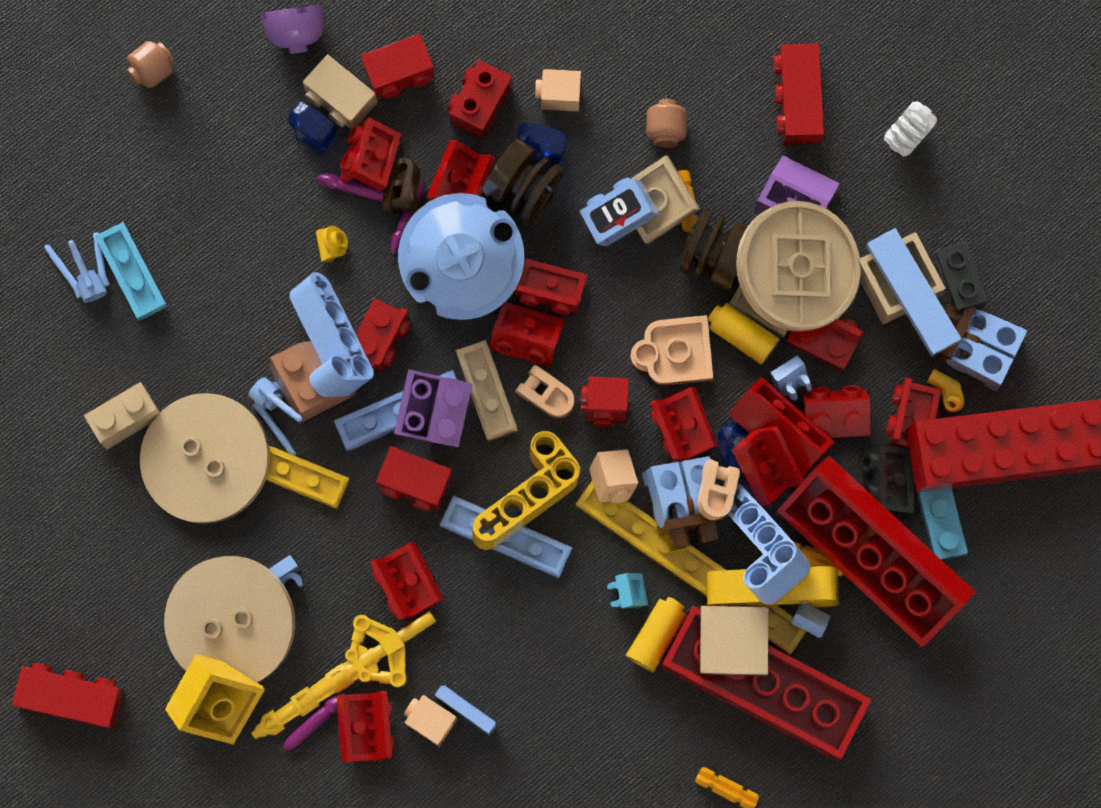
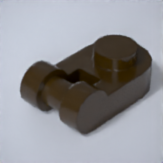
M401 158L393 163L382 200L383 211L388 216L398 214L400 210L410 212L418 209L417 189L420 179V168L409 158Z

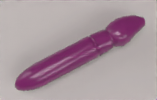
M328 173L321 174L316 178L318 182L330 189L337 188L338 190L381 202L383 200L384 190L379 191L369 185L351 180L344 183L336 175Z
M423 182L418 184L417 189L419 205L425 192ZM417 210L403 211L397 229L392 235V253L398 251L402 233Z
M335 696L327 700L325 706L320 708L286 739L283 749L289 751L295 748L320 727L331 714L337 713V697Z

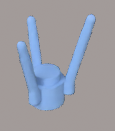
M97 232L93 234L98 274H96L95 270L87 271L74 241L70 240L68 242L80 271V275L77 276L78 282L51 246L45 245L44 247L52 261L73 288L76 297H82L85 303L105 296L107 294L105 287L110 285L106 276L103 252L95 238L99 234Z
M263 377L249 391V398L255 402L252 408L262 416L287 452L295 456V450L266 411V408L271 411L278 406L298 422L302 420V417L282 401L283 393L277 382L272 383L266 377Z

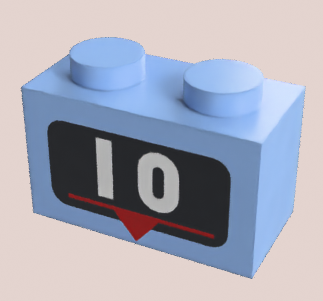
M635 178L622 179L613 186V191L605 196L599 194L592 197L586 202L587 207L580 210L597 244L607 247L660 215L642 181Z

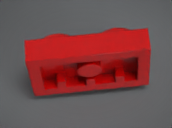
M370 117L360 125H355L348 135L347 141L350 143L348 152L343 156L340 163V168L343 169L340 181L347 183L355 178L379 191L385 189L388 185L401 133Z
M375 298L356 336L373 370L382 373L385 365L388 367L392 365L397 354V349L394 347L399 337L403 339L406 337L412 321L408 320L409 313L407 309L401 308L399 310Z
M504 302L492 331L490 349L503 355H510L533 364L550 367L565 320Z
M841 318V320L836 319L832 323L814 330L791 331L786 344L843 372L863 331L859 330L858 324L852 320Z

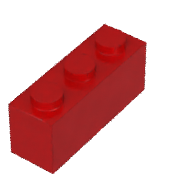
M819 43L782 44L779 54L773 56L774 75L779 74L780 85L775 86V104H781V116L776 117L777 135H782L783 145L821 144L824 126Z
M763 377L745 392L728 413L740 428L749 433L753 430L778 427L803 477L834 444V441Z
M33 663L32 668L22 666L12 706L108 729H115L124 694L123 690L116 688V681L97 677L96 683L85 681V674L65 670L64 676L51 673L53 667L39 663Z

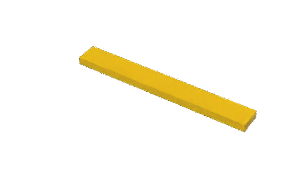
M593 480L575 504V506L705 597H707V572L726 570L692 545L687 548L671 551L666 535L659 536L656 520L626 500L617 504L611 501L599 503ZM777 605L737 606L768 607V641L789 656L807 632L791 623L793 616Z

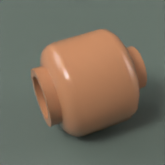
M147 41L127 56L129 68L126 70V73L135 85L141 83L147 88H153L172 74L174 59L162 43L156 44L152 41Z
M659 100L658 104L651 106L647 110L646 135L648 139L652 140L655 146L661 148L678 146V142L683 141L687 135V111L685 108L677 105L676 100Z

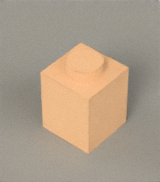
M543 69L542 80H536L535 99H541V109L579 111L581 71Z
M617 450L597 453L589 470L599 503L611 501L617 504L629 500L638 485L629 451Z
M424 695L420 700L414 698L404 712V715L408 717L405 724L438 747H440L458 720L455 715Z

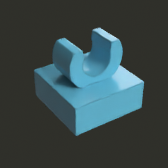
M624 573L615 576L616 582H611L607 585L608 589H618L619 599L610 602L612 607L641 608L649 606L642 574Z

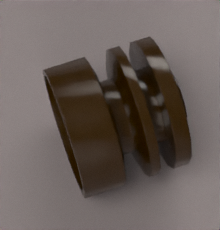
M517 139L506 149L495 164L485 182L482 194L499 206L504 205L513 197L510 213L516 216L522 211L520 219L528 225L551 203L558 191L565 170L559 164L554 165L550 169L552 161L548 157L543 158L534 166L537 150L521 139Z
M705 209L702 216L693 224L682 250V262L679 271L687 274L695 261L698 263L694 277L699 279L706 268L709 267L713 269L710 284L730 292L737 279L736 260L738 246L747 226L736 222L728 234L722 231L725 217L720 215L714 228L710 227L709 224L713 212Z

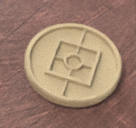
M790 201L765 210L748 225L738 246L736 260L737 276L746 300L763 319L782 329L809 331L832 323L851 305L857 293L861 277V266L858 261L860 258L859 251L849 229L831 211L814 203Z
M210 393L186 396L164 408L147 429L140 452L142 478L146 489L154 501L169 514L188 522L200 524L227 520L247 508L260 493L266 481L270 464L268 440L257 418L235 400Z
M222 556L197 564L178 580L167 600L164 628L169 648L185 671H187L194 656L199 654L223 661L253 681L259 682L272 674L286 658L295 634V613L292 600L285 586L267 567L244 557Z

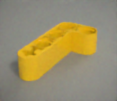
M541 431L532 438L529 458L538 472L475 518L472 527V540L478 548L483 550L495 548L573 491L577 486L580 466L554 433ZM540 445H547L553 452L543 455L536 448ZM566 469L572 473L573 477L563 480L557 476L556 472ZM535 488H541L546 491L547 496L537 499L530 492ZM516 507L522 514L519 517L511 518L504 511L506 508ZM484 527L486 530H490L493 527V534L491 536L487 532L481 534V528Z
M810 567L806 577L773 604L762 603L745 585L744 574L747 569L707 572V606L737 607L809 604L812 607H832L839 605L838 571L835 567Z

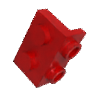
M450 140L426 198L432 201L444 195L457 193L481 196L485 182L492 171L495 157L490 154L480 155L459 141Z
M525 258L522 275L515 289V297L519 298L520 302L527 306L538 307L539 304L550 306L551 311L558 314L569 315L570 312L577 314L587 274Z
M907 377L902 382V385H896L892 403L897 404L895 416H889L885 432L886 435H890L889 445L909 448L905 429L915 421L936 418L942 389L912 383V378Z
M845 386L842 390L829 391L828 388L815 387L809 392H802L804 415L830 438L870 436V398L865 389H861L859 386Z
M689 387L664 400L651 402L653 408L651 412L652 419L655 425L661 429L665 441H663L664 449L674 462L691 460L719 447L695 387Z
M776 426L753 430L732 449L760 506L770 505L787 488L800 486L804 481L779 428Z
M409 542L386 557L370 562L374 570V579L383 588L388 598V607L397 616L398 620L414 618L444 600L416 542Z
M380 691L372 694L336 696L342 763L380 761L392 758L394 738L390 733L389 717L391 715V704L388 700L387 692Z

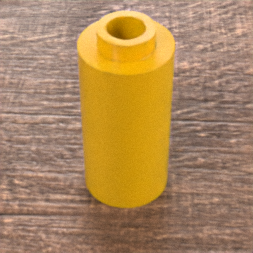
M726 303L723 307L718 304L708 317V321L711 322L709 329L760 365L765 363L780 341V338L729 303Z
M670 597L666 601L659 599L625 656L640 667L654 673L687 617L683 612L685 606Z

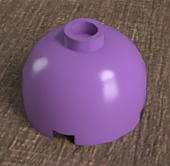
M323 4L260 13L265 36L276 47L288 48L289 54L307 52V45L317 42L325 28Z

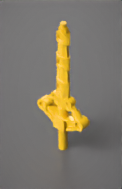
M428 611L396 633L394 629L373 621L365 615H358L353 621L354 632L351 638V647L345 653L347 661L326 673L324 678L310 688L307 686L290 697L292 701L275 712L272 709L263 715L260 724L256 726L251 734L255 740L268 734L277 735L285 729L284 725L299 715L304 717L320 706V702L335 693L338 694L357 679L365 683L379 681L382 684H392L396 688L404 687L407 683L406 646L404 643L436 622L435 618ZM365 634L380 643L369 650L360 645L364 641ZM388 655L390 672L380 671L379 673L377 663L381 658Z

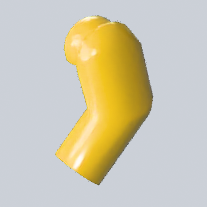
M934 369L927 383L942 389L943 404L947 411L953 413L961 410L964 405L961 384L957 380Z

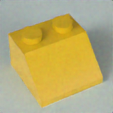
M196 654L165 710L180 731L234 745L265 689L225 662Z

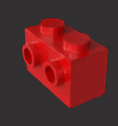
M420 33L361 55L363 67L377 99L381 97L384 99L395 97L401 93L402 89L410 86L414 88L422 87L431 81L430 79L435 78L434 67Z
M478 60L474 68L469 67L462 79L464 87L459 95L455 93L452 96L447 111H449L451 124L484 140L512 89L513 83L511 75Z
M589 376V385L582 386L581 412H587L586 421L593 422L595 427L604 428L612 427V423L625 424L629 379Z
M390 446L376 484L378 488L382 489V495L394 500H399L400 496L412 500L411 505L413 507L429 512L430 508L439 510L453 474L450 468Z

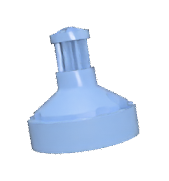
M465 193L449 194L428 202L411 217L400 239L398 264L402 280L409 293L417 302H431L436 307L437 315L445 318L458 320L473 319L494 311L512 295L522 275L524 247L520 232L506 211L493 212L487 207L486 198L478 195ZM500 223L509 224L513 231L512 237L505 242L497 240L494 236L495 226ZM418 271L424 272L429 278V284L424 290H416L411 284L412 275Z

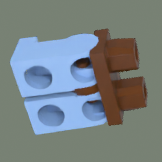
M948 303L945 312L960 335L961 340L937 353L942 356L939 362L947 366L950 365L952 368L984 382L986 387L997 392L1027 330L989 313L977 310L974 306L957 311L953 304Z
M710 456L685 460L680 463L674 462L652 466L642 473L644 485L648 486L652 499L654 517L658 524L659 536L666 535L671 551L687 548L691 545L688 530L696 529L699 545L710 544L720 540L717 523L722 521L723 518L709 520L703 517L697 507V499L702 482V470Z

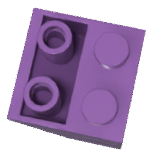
M782 156L759 196L754 211L761 214L775 205L790 201L810 202L827 209L840 183Z
M408 369L394 434L459 448L472 383Z

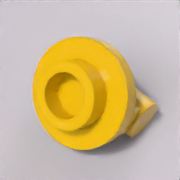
M329 226L316 231L322 263L332 262L335 258L345 255L348 239L342 230L336 226Z

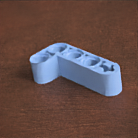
M312 273L290 292L291 302L322 363L319 368L311 373L310 383L313 389L323 397L349 396L372 379L374 375L373 368L330 282L322 274Z
M737 484L733 505L728 515L763 553L745 571L744 583L762 603L773 604L806 577L810 570V562L746 489Z

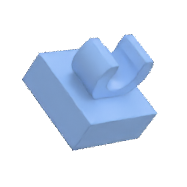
M795 356L771 372L775 389L784 397L788 395L790 399L795 401L798 399L795 390L799 387L804 386L808 392L812 390L805 364L798 356Z
M290 555L269 569L280 579L284 586L288 580H295L300 588L303 586L301 577L296 574L300 569Z

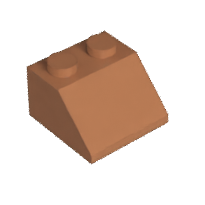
M311 341L298 343L270 357L269 369L290 407L302 417L299 424L357 395L355 391L349 396L323 397L313 389L310 383V375L322 363Z

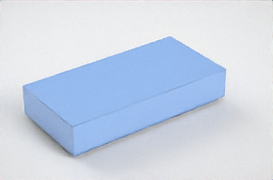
M441 685L435 696L437 699L489 736L496 728L495 721L445 685Z

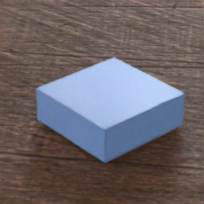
M799 604L791 623L821 638L831 616L808 604Z

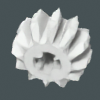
M918 101L913 102L885 133L884 141L890 145L889 147L893 151L898 152L902 156H907L935 126L937 117L931 113L932 111L928 107L923 106Z

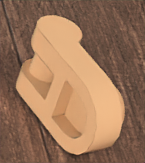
M533 365L528 372L530 376L524 384L520 383L515 390L520 397L531 402L553 418L567 416L574 407L572 391L536 365ZM540 383L548 387L542 396L535 392Z
M707 459L702 470V482L697 499V507L703 517L709 520H718L730 512L740 473L738 468L732 466L724 468L718 466L717 461ZM715 479L722 480L724 486L714 484Z

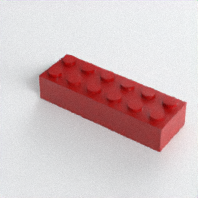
M1101 399L915 421L905 429L916 493L1101 470Z
M830 456L809 474L777 510L785 520L922 648L975 593L963 579Z
M692 606L662 663L661 669L835 761L841 760L872 699L769 645L767 676L700 674L701 609Z

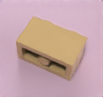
M328 54L303 81L307 100L317 108L321 105L330 112L328 114L329 117L340 127L346 125L352 129L377 104L375 92Z
M139 382L85 414L84 417L99 442L108 450L151 424L155 417L160 414V411L146 388Z

